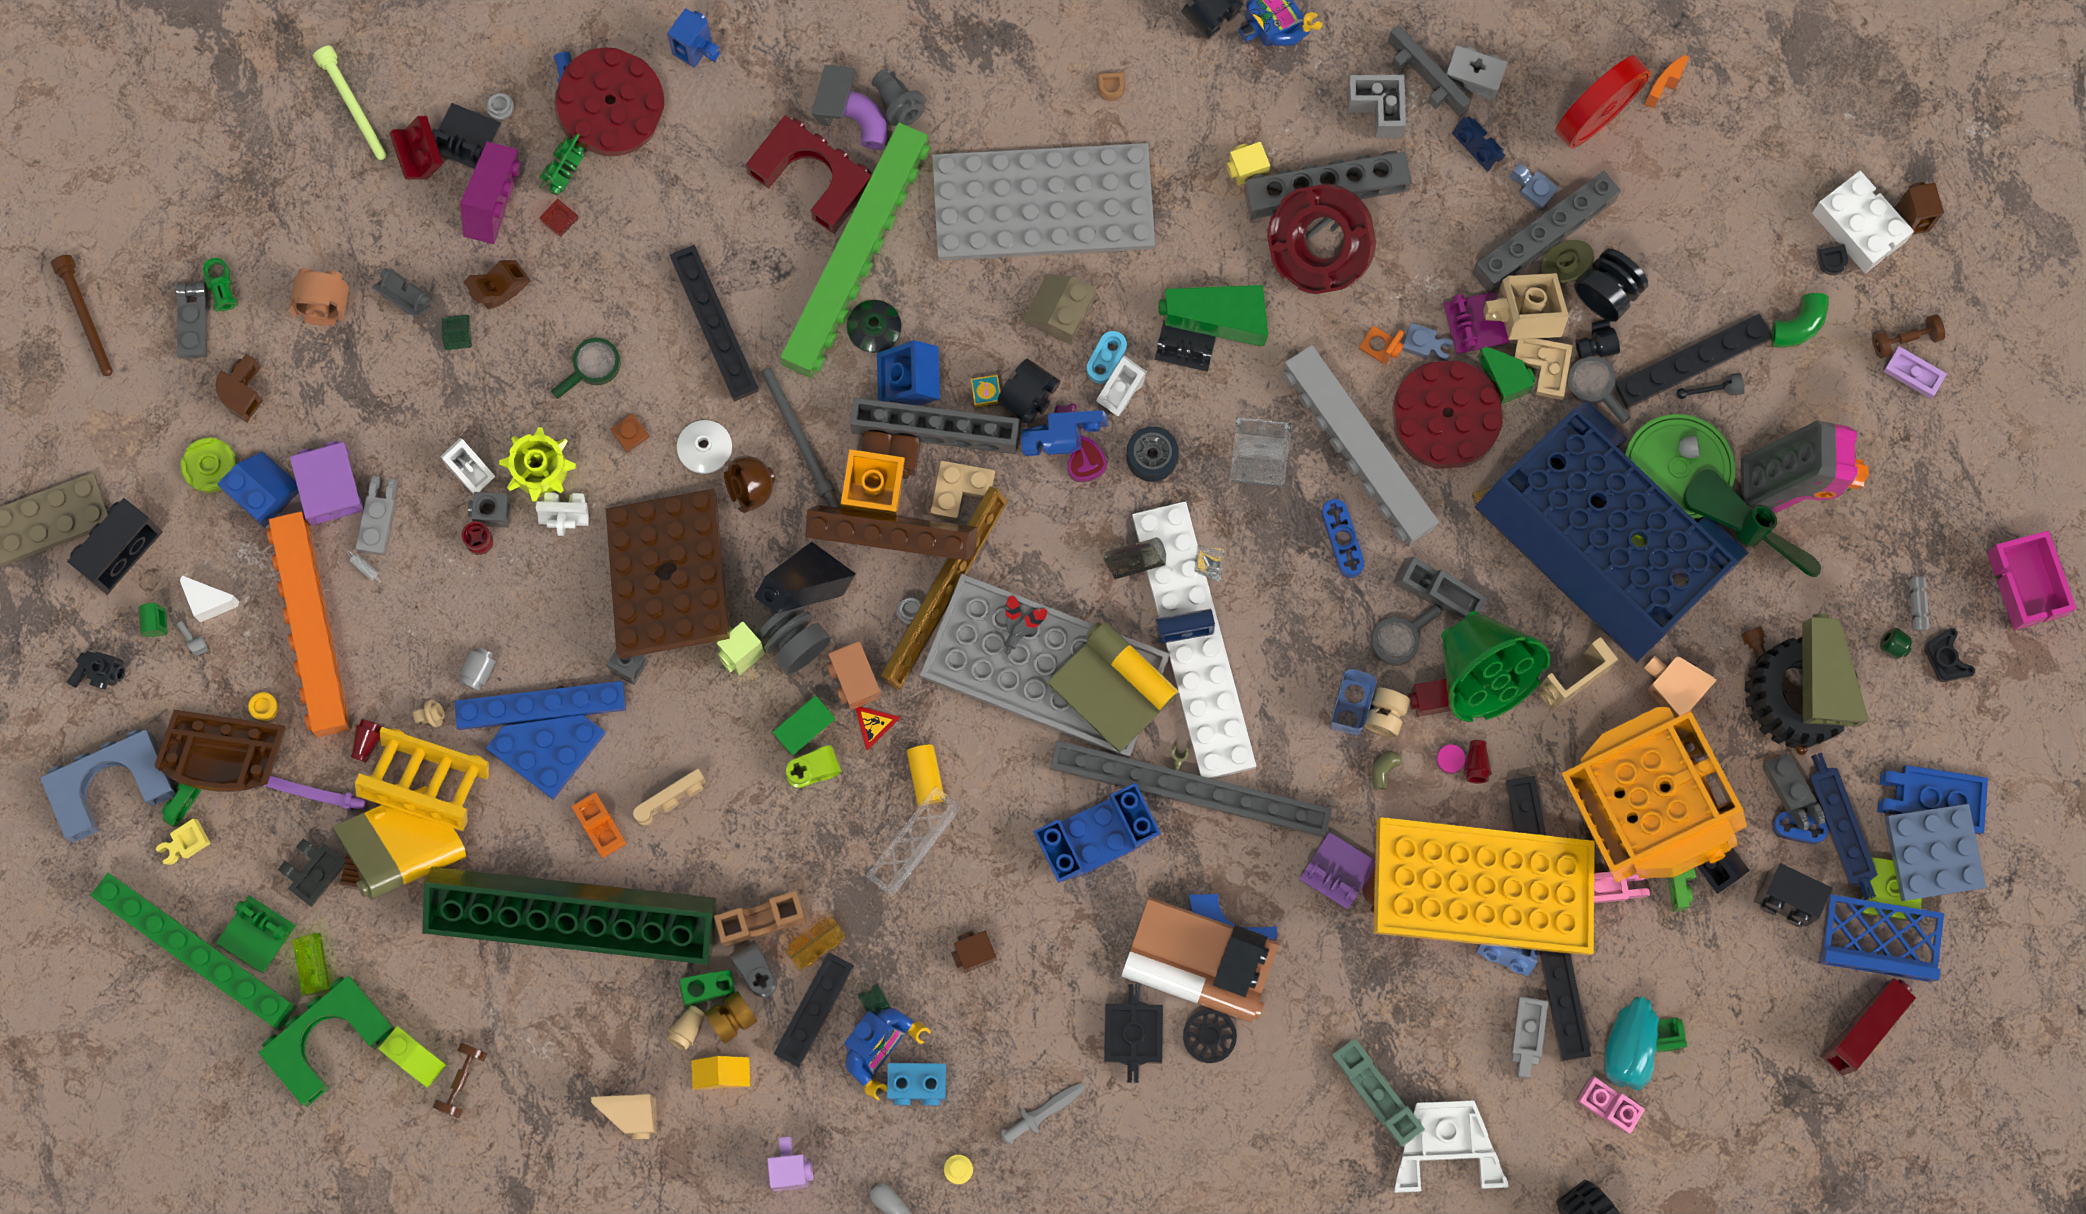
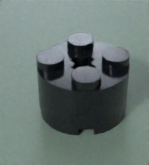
M1193 0L1194 4L1191 7L1186 4L1181 13L1202 36L1211 39L1221 29L1219 26L1225 19L1230 22L1240 13L1239 9L1243 6L1242 0Z
M1025 359L1015 369L1017 374L1013 379H1008L1003 386L997 402H999L1002 408L1030 425L1038 413L1042 415L1047 410L1051 402L1047 398L1057 390L1061 381L1035 362Z

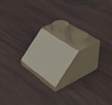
M1046 274L1023 322L1072 345L1096 299V288L1072 276Z

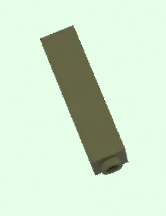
M1828 614L1812 615L1810 619L1802 623L1803 723L1858 727L1868 722V714L1840 619H1831Z

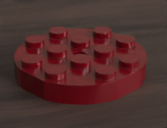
M604 47L586 51L574 58L566 66L555 93L554 105L558 122L568 138H572L577 133L580 135L575 142L577 146L602 156H621L638 150L653 137L664 110V93L658 76L643 59L618 48ZM605 97H613L615 99V103L611 105L607 104L605 102Z
M1457 360L1429 362L1416 368L1401 383L1392 405L1394 432L1402 448L1416 461L1436 469L1467 467L1479 461L1493 447L1503 423L1500 395L1493 382L1476 367ZM1443 410H1451L1453 412V416L1449 418L1445 417L1443 415Z

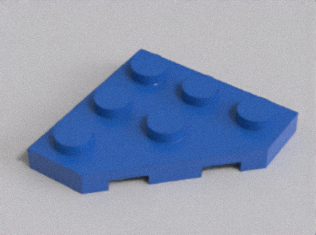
M584 715L503 726L486 749L554 800L606 732Z

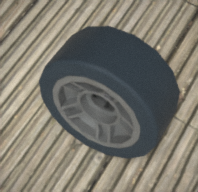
M1148 426L1138 430L1131 436L1127 445L1126 461L1130 471L1136 477L1144 481L1157 482L1167 478L1174 471L1178 463L1179 447L1176 439L1169 431L1160 427ZM1156 450L1157 457L1150 458L1147 455V451L1154 452Z

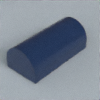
M1211 608L1155 618L1158 641L1161 644L1214 634L1215 622Z

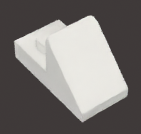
M1123 356L1096 401L1115 415H1121L1134 393L1143 386L1147 371L1126 356Z

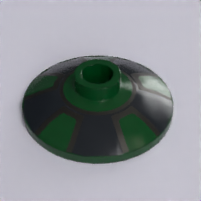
M868 300L862 302L851 311L848 317V336L857 348L865 352L879 353L887 350L897 342L901 334L900 316L893 306L884 301ZM875 319L879 324L876 327H871L869 322Z

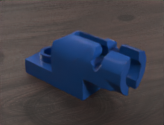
M1103 410L1049 413L1048 427L1045 424L1022 429V452L1025 456L1040 455L1043 448L1047 455L1074 453L1081 449V428H1084L1086 432L1100 431V427H1108V416Z

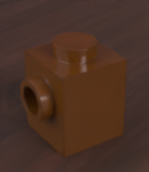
M986 930L978 934L970 931L957 937L958 942L954 943L956 951L951 952L956 967H963L965 973L997 961Z

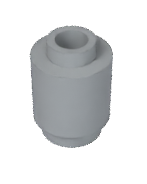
M480 647L476 651L470 650L459 673L461 675L459 682L478 691L482 685L485 686L496 663L495 660L491 659L493 653Z

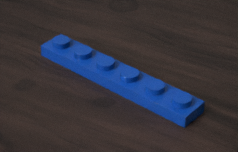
M623 681L455 701L456 727L458 730L542 721L577 715L585 716L626 711Z

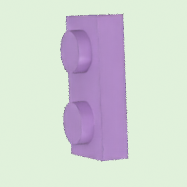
M1900 346L1895 350L1883 371L1930 399L1935 396L1947 373Z

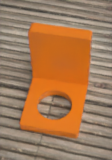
M1372 326L1360 344L1359 349L1387 365L1391 357L1396 359L1403 349L1404 344L1401 341L1404 332L1399 330L1395 338L1377 327ZM1373 337H1380L1385 342V348L1381 351H1374L1371 349L1369 341Z

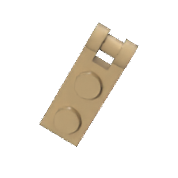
M696 769L638 805L633 811L634 818L641 826L650 825L653 821V816L660 811L668 812L679 805L678 800L686 795L692 797L703 790L702 785L707 782L700 770Z

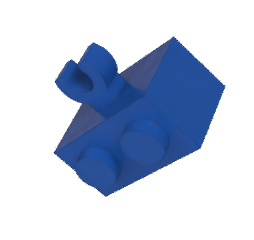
M685 8L667 33L672 55L693 68L696 67L703 56L715 62L721 53L718 51L719 47L712 42L707 18L698 11L691 12Z

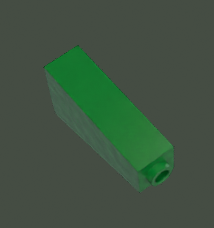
M1263 285L1165 289L1163 299L1158 301L1159 315L1164 316L1165 326L1255 346H1265L1268 326Z

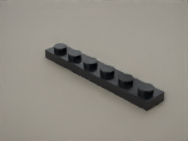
M695 245L671 254L670 259L733 401L735 402L759 392L755 379Z
M1757 314L1616 382L1615 389L1626 409L1631 408L1770 341L1773 336L1761 315Z

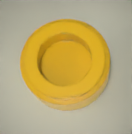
M257 693L249 701V712L258 721H269L278 713V702L269 693Z

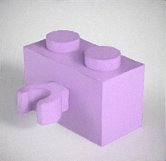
M791 1137L779 1138L781 1157L768 1158L770 1188L774 1192L809 1188V1181L814 1180L812 1163L807 1161L803 1154L793 1155Z

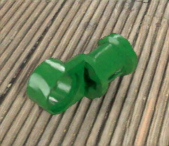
M221 258L208 259L203 265V275L207 288L211 290L214 298V311L223 312L231 310L238 305V301L233 298L230 288L232 284L230 269ZM222 265L224 271L220 277L213 278L209 275L212 266Z

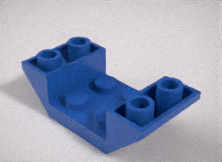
M1136 783L1111 794L1110 799L1060 822L1058 819L1033 831L1058 883L1085 875L1135 851L1161 834Z

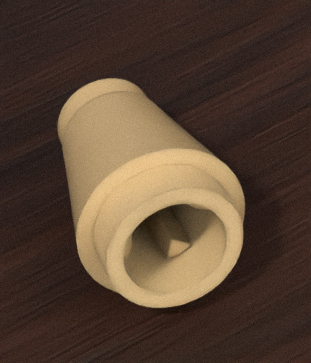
M690 1006L668 1030L667 1040L677 1048L685 1051L689 1046H693L705 1015L704 1012L694 1006Z

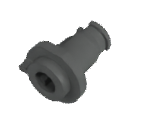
M887 68L879 71L873 77L871 84L878 89L881 98L888 106L886 118L891 125L897 126L900 122L907 126L920 118L925 105V97L920 91H909L903 82L897 79L896 73L892 71L889 74Z

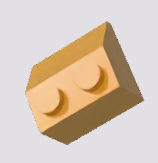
M849 449L841 507L897 516L905 458Z

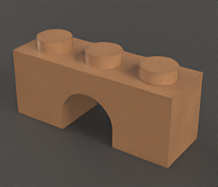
M797 891L770 898L767 903L749 909L738 908L714 916L724 948L807 923Z

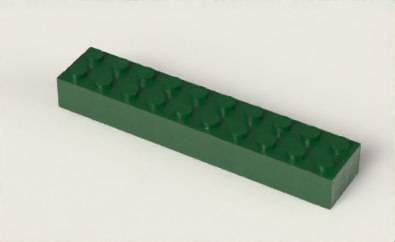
M431 867L424 881L422 934L708 965L713 951L716 898Z

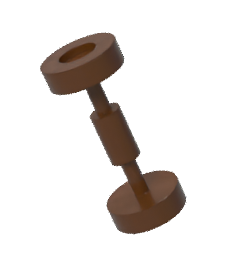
M1934 314L1926 318L1925 329L1918 331L1916 328L1902 332L1892 339L1888 338L1884 330H1880L1872 334V343L1877 356L1882 359L1891 355V344L1897 342L1904 344L1920 339V336L1928 334L1934 343L1943 341L1945 339V328L1940 316Z
M460 1043L457 1051L468 1056L462 1070L458 1069L451 1085L453 1090L448 1102L444 1103L435 1100L432 1107L456 1118H460L463 1110L452 1105L458 1091L461 1092L469 1075L467 1070L471 1061L475 1058L484 1062L487 1053L464 1043Z

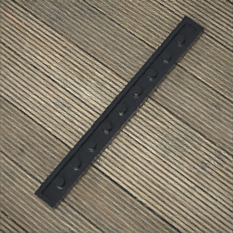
M1535 776L1507 780L1505 784L1515 832L1547 836ZM1539 950L1560 1060L1563 1062L1590 1057L1591 1054L1571 954Z

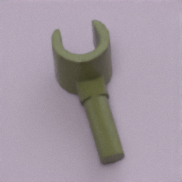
M1175 742L1172 746L1173 769L1180 771L1182 761H1185L1188 757L1189 746L1187 744L1186 751L1179 754L1176 752L1177 742Z

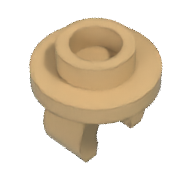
M431 699L425 702L424 709L413 712L416 724L422 722V725L431 724L436 728L442 725L445 713L441 704Z

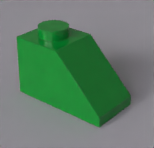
M1489 347L1481 348L1478 359L1486 376L1497 388L1501 405L1531 392L1535 377L1530 367L1526 368L1523 360Z

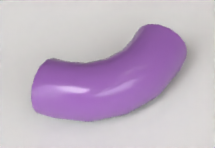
M850 91L844 117L852 118L859 124L861 128L860 144L863 147L873 150H884L888 143L887 121L880 107L866 95Z

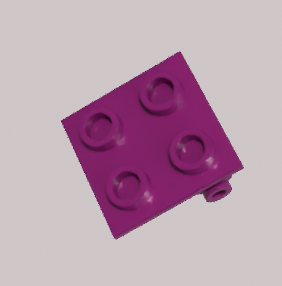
M1496 292L1464 298L1463 294H1459L1453 297V301L1443 303L1456 354L1510 343L1504 322L1485 320L1483 309L1486 301L1497 300Z

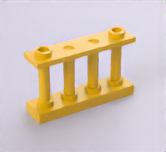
M381 727V745L385 746L372 775L366 776L359 773L355 781L356 796L464 831L468 819L467 808H464L463 804L476 776L488 779L489 762L478 755H467L406 735L398 729L390 730ZM397 750L412 756L399 783L394 785L384 782L382 779ZM425 759L437 763L438 766L426 792L421 794L410 790L409 787L422 760ZM449 768L464 772L463 779L452 801L446 802L436 798Z

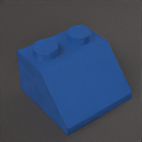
M913 340L877 353L878 401L919 406L939 400L938 346Z
M260 452L236 464L217 484L226 495L263 528L269 524V519L275 518L299 493L296 481L264 452Z

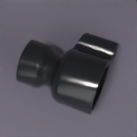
M1608 319L1591 323V339L1584 337L1575 341L1579 359H1584L1594 354L1604 358L1620 353L1617 333L1614 328H1611Z

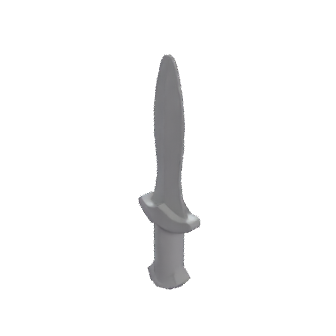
M1078 1084L1060 1092L1035 1111L1026 1113L1025 1109H1022L1023 1120L1007 1130H1002V1141L1012 1145L1015 1138L1029 1129L1038 1134L1040 1131L1037 1127L1040 1123L1075 1100L1085 1089V1084Z

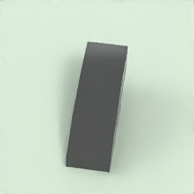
M1416 557L1405 558L1393 582L1423 600L1461 618H1465L1472 611L1480 612L1487 598L1445 571L1435 570Z

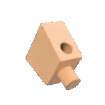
M1654 656L1644 667L1645 670L1656 678V681L1648 689L1649 693L1661 707H1669L1675 718L1689 712L1716 681L1711 675L1678 656L1669 666Z

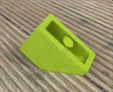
M398 1026L378 1048L427 1088L430 1087L447 1066Z

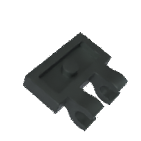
M303 838L296 848L311 858V861L301 873L286 861L283 862L278 870L293 881L288 889L312 907L342 871L345 859L326 844L318 850Z

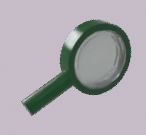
M590 338L583 341L576 348L573 355L575 372L551 390L552 394L556 399H559L580 381L590 385H604L612 381L618 374L621 365L616 347L610 341L603 338Z

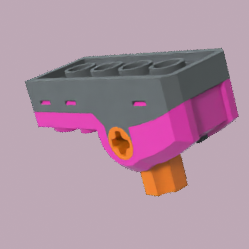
M1816 420L1742 457L1741 499L1752 510L1757 506H1766L1774 513H1777L1805 499H1835L1841 496L1848 488L1858 490L1864 487V482L1869 476L1868 466L1864 465L1863 460L1855 459L1857 432L1849 426Z

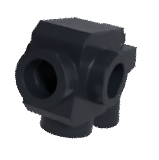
M87 651L86 653H81L77 658L78 666L67 680V683L77 688L84 676L87 675V678L91 679L89 685L106 690L107 685L114 686L124 678L126 669L123 666L122 659L100 652L93 653Z

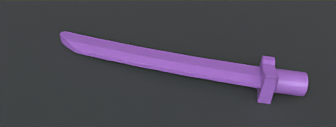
M270 776L268 784L263 785L308 799L343 806L347 811H352L353 808L365 810L367 807L366 799L357 798L352 793L346 792V795L273 776Z

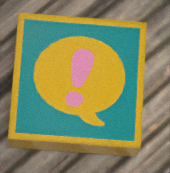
M998 375L971 379L975 408L999 404L997 402L1000 394Z

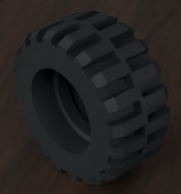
M1802 636L1798 639H1787L1760 655L1755 661L1756 665L1751 667L1748 672V677L1751 679L1745 682L1744 691L1749 692L1750 695L1745 698L1746 707H1751L1753 710L1750 717L1753 722L1758 720L1761 724L1759 730L1764 735L1772 734L1771 740L1778 744L1786 741V747L1796 748L1802 745V748H1809L1816 744L1819 745L1844 731L1845 726L1803 723V715L1795 712L1783 696L1782 679L1785 672L1791 668L1802 670Z

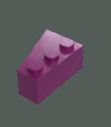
M486 142L460 202L463 237L495 245L508 200L513 191L515 178L519 177L522 169V161H519L518 149Z

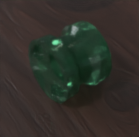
M878 983L872 985L871 990L867 992L862 991L857 994L866 1012L877 1013L891 1008Z

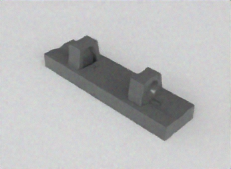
M1399 25L1392 29L1388 43L1398 52L1393 58L1392 64L1398 71L1409 64L1435 91L1430 95V100L1428 101L1435 109L1446 102L1459 117L1464 115L1469 109L1471 100Z

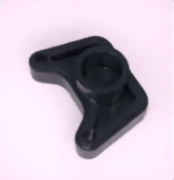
M1954 628L1946 630L1928 642L1924 647L1936 677L1941 682L1969 678L1975 673V668L1972 665L1962 663L1959 660L1958 652L1953 646L1958 635Z

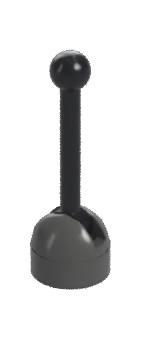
M1734 373L1728 375L1724 379L1723 384L1691 390L1681 388L1677 391L1676 395L1679 399H1685L1688 395L1717 390H1725L1729 395L1744 394L1743 377L1741 373Z

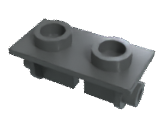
M385 268L380 274V278L383 280L372 286V289L380 293L383 298L390 300L402 308L405 313L415 318L431 309V306L428 305L431 300L428 297V293L413 283H409L405 289L404 285L407 279L393 269L388 270Z

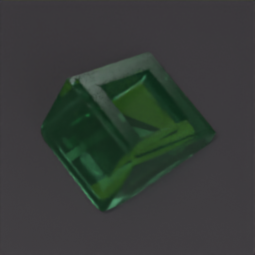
M469 315L442 318V340L445 350L472 347Z

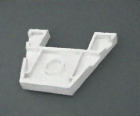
M1475 1101L1415 1104L1413 1114L1423 1125L1425 1131L1404 1146L1394 1185V1193L1420 1192L1419 1161L1478 1158L1481 1189L1508 1187V1181L1504 1177L1500 1162L1488 1138L1489 1135Z

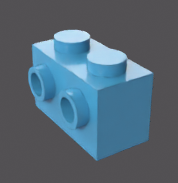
M888 1063V1101H893L894 1106H911V1101H922V1106H940V1101H946V1064Z

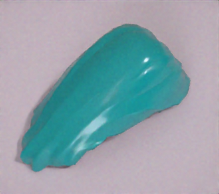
M1644 996L1634 997L1630 1005H1626L1618 1011L1617 1019L1612 1024L1604 1052V1070L1607 1078L1616 1086H1628L1633 1090H1641L1650 1082L1654 1071V1058L1657 1050L1656 1040L1659 1017L1651 1007L1652 1001L1647 1000Z

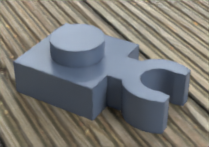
M1411 323L1402 351L1428 359L1431 352L1434 353L1437 359L1447 361L1449 354L1443 353L1440 348L1442 346L1452 348L1454 342L1448 338L1435 339L1437 331Z

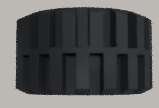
M1584 1179L1556 1201L1559 1214H1620L1606 1194L1587 1179Z

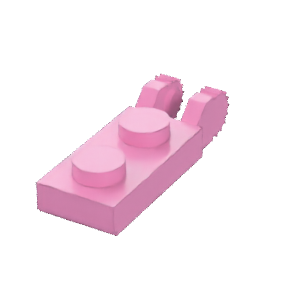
M1610 872L1594 873V903L1625 901L1629 898L1650 896L1649 889L1638 888L1628 890L1627 881H1642L1646 878L1639 879L1638 875L1635 874L1615 883Z

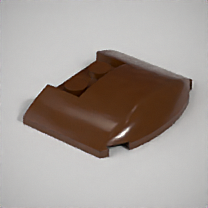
M174 710L154 765L157 770L162 771L169 778L196 789L214 792L250 790L268 784L286 727L285 725Z

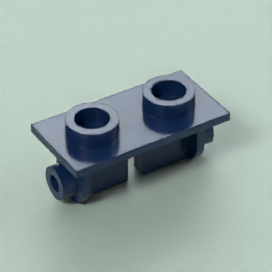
M1470 116L1467 118L1463 117L1452 132L1455 138L1487 172L1490 171L1496 161L1500 162L1506 156L1503 153L1504 149L1492 137L1487 140L1484 138L1487 132L1475 118L1472 119Z

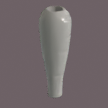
M878 1183L869 1193L871 1202L885 1214H912L895 1191L884 1183Z

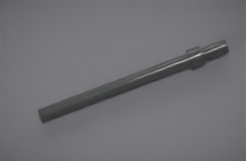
M767 368L761 373L817 483L816 489L820 497L825 498L828 506L841 508L834 494L835 488L831 480H827L772 369Z

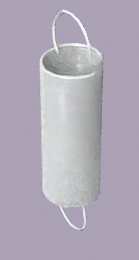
M355 554L350 558V562L367 578L373 580L377 576L378 572L361 556Z

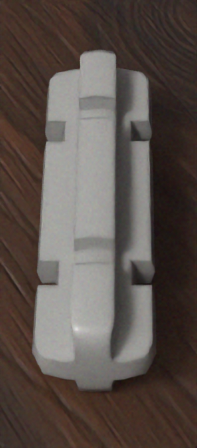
M1916 576L1912 577L1909 581L1910 590L1913 591L1910 594L1912 616H1915L1912 619V624L1915 631H1925L1930 627L1929 617H1926L1929 614L1927 592L1924 591L1927 588L1926 578Z

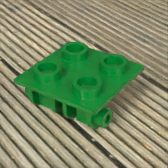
M578 133L572 138L567 137L564 142L558 144L553 153L556 159L550 165H546L539 177L543 180L539 186L540 189L548 185L550 186L549 192L558 196L560 192L563 193L569 182L568 179L572 178V175L565 169L575 172V167H578L584 157V148L575 144L580 136Z
M248 895L244 902L240 900L234 909L237 913L216 943L253 968L264 973L296 925Z

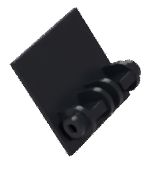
M451 103L439 129H433L432 132L440 155L475 169L486 142H492L501 123Z
M1163 321L1154 360L1208 372L1216 337L1165 326Z

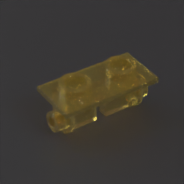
M830 917L828 920L824 918L810 929L814 936L813 939L809 940L804 933L788 944L789 948L785 951L800 971L815 963L818 957L828 950L837 947L846 938L833 917Z

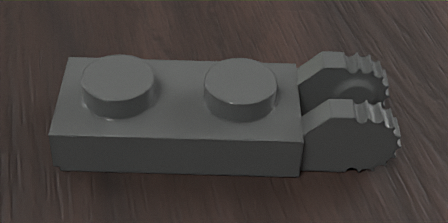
M1789 753L1764 763L1762 766L1787 813L1791 814L1801 831L1807 830L1810 827L1808 817H1806L1803 809H1807L1816 825L1825 822V816L1820 805L1816 803V799Z

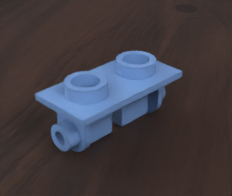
M1480 944L1476 952L1489 961L1497 962L1510 968L1515 973L1528 977L1537 964L1539 953L1531 949H1512L1510 947Z

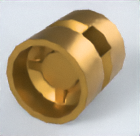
M739 991L724 1000L723 1006L717 1004L704 1013L724 1044L738 1036L739 1029L747 1030L758 1022Z

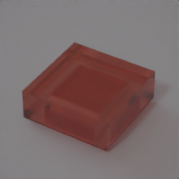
M557 198L539 219L561 238L579 217Z

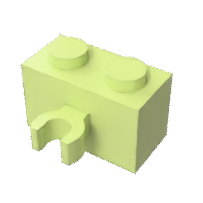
M743 621L734 629L729 626L730 639L717 642L720 650L717 655L720 657L721 663L730 673L735 670L739 676L765 655L761 641Z

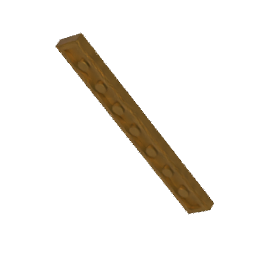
M991 486L988 488L967 525L978 527L975 555L967 560L948 558L880 677L892 688L900 690L946 611L961 574L966 575L1008 503L1007 499L998 489Z

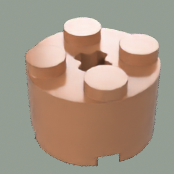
M307 268L299 269L298 275L295 276L289 305L290 314L295 318L299 314L305 317L304 322L319 326L336 325V320L338 319L343 322L349 294V285L342 280L343 275L337 271L321 273Z

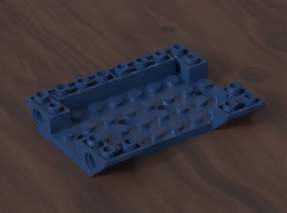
M1587 400L1575 407L1512 466L1474 508L1637 663L1706 593L1712 590L1733 570L1749 552L1717 522L1704 517L1697 523L1619 449L1627 440V437ZM1550 459H1560L1564 464V468L1561 470L1554 469L1550 465ZM1594 496L1600 497L1604 501V507H1594L1591 504L1590 498ZM1633 535L1641 536L1645 541V546H1635L1631 541V537ZM1674 574L1682 575L1686 580V585H1676L1673 582L1672 576Z

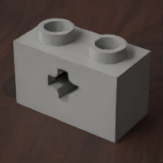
M1456 45L1446 75L1462 91L1494 101L1507 62L1503 61L1499 56L1492 54L1484 55L1478 53L1472 47ZM1478 69L1479 72L1475 73L1473 72V70Z

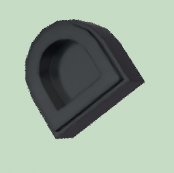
M1845 245L1820 249L1816 252L1821 270L1830 276L1841 274L1848 264Z

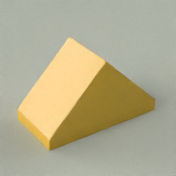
M714 1056L691 1060L693 1090L750 1087L749 1057Z

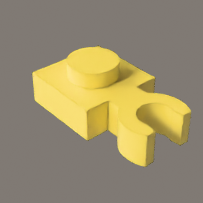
M191 819L170 833L173 839L171 843H161L156 847V850L163 853L169 849V857L162 862L166 865H172L178 861L180 854L182 858L188 859L211 843L199 821Z

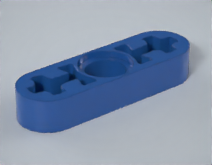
M1331 499L1325 503L1321 515L1340 573L1347 578H1355L1361 574L1364 568V558L1346 504L1339 499ZM1331 507H1335V510H1341L1338 516L1340 525L1334 529L1331 526L1336 525L1333 515H1328ZM1338 532H1346L1350 535L1351 542L1344 546L1339 545L1335 540V535ZM1352 548L1355 551L1350 552L1351 560L1358 562L1354 571L1350 567L1344 566L1348 560L1346 552Z

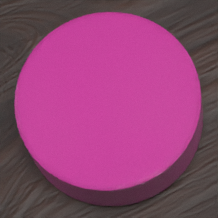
M1446 745L1438 752L1436 763L1442 772L1455 774L1462 769L1466 758L1460 747Z

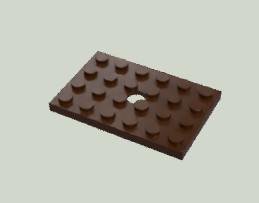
M714 488L606 508L616 654L618 658H628L730 639L717 494ZM665 563L674 564L677 570L673 572L671 579L661 580L656 576L657 569Z

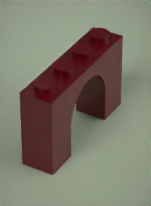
M784 115L745 164L747 174L769 189L785 168L796 160L811 158L824 163L832 173V181L828 189L811 209L812 220L832 234H835L857 206L872 176L871 172L860 163L856 165L850 161L849 156L839 148L834 150L827 145V140L820 134L815 133L813 135L807 131L806 126L796 118L790 119Z

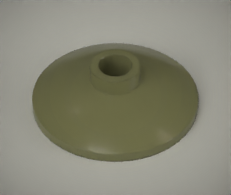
M1581 240L1562 242L1545 254L1541 262V271L1543 274L1557 273L1559 283L1573 281L1581 277L1587 269H1590L1594 261V252L1588 243Z

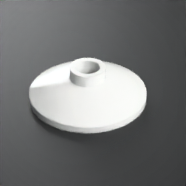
M700 420L689 424L681 432L677 441V453L682 464L689 470L699 474H709L721 469L725 462L729 460L732 453V441L729 433L722 425L710 420ZM706 440L709 444L706 448H700L698 446L699 442Z

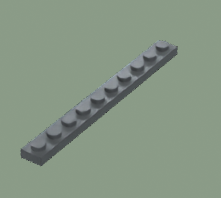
M1061 741L1056 742L1050 770L1123 788L1136 783L1140 792L1324 838L1332 811L1331 808Z

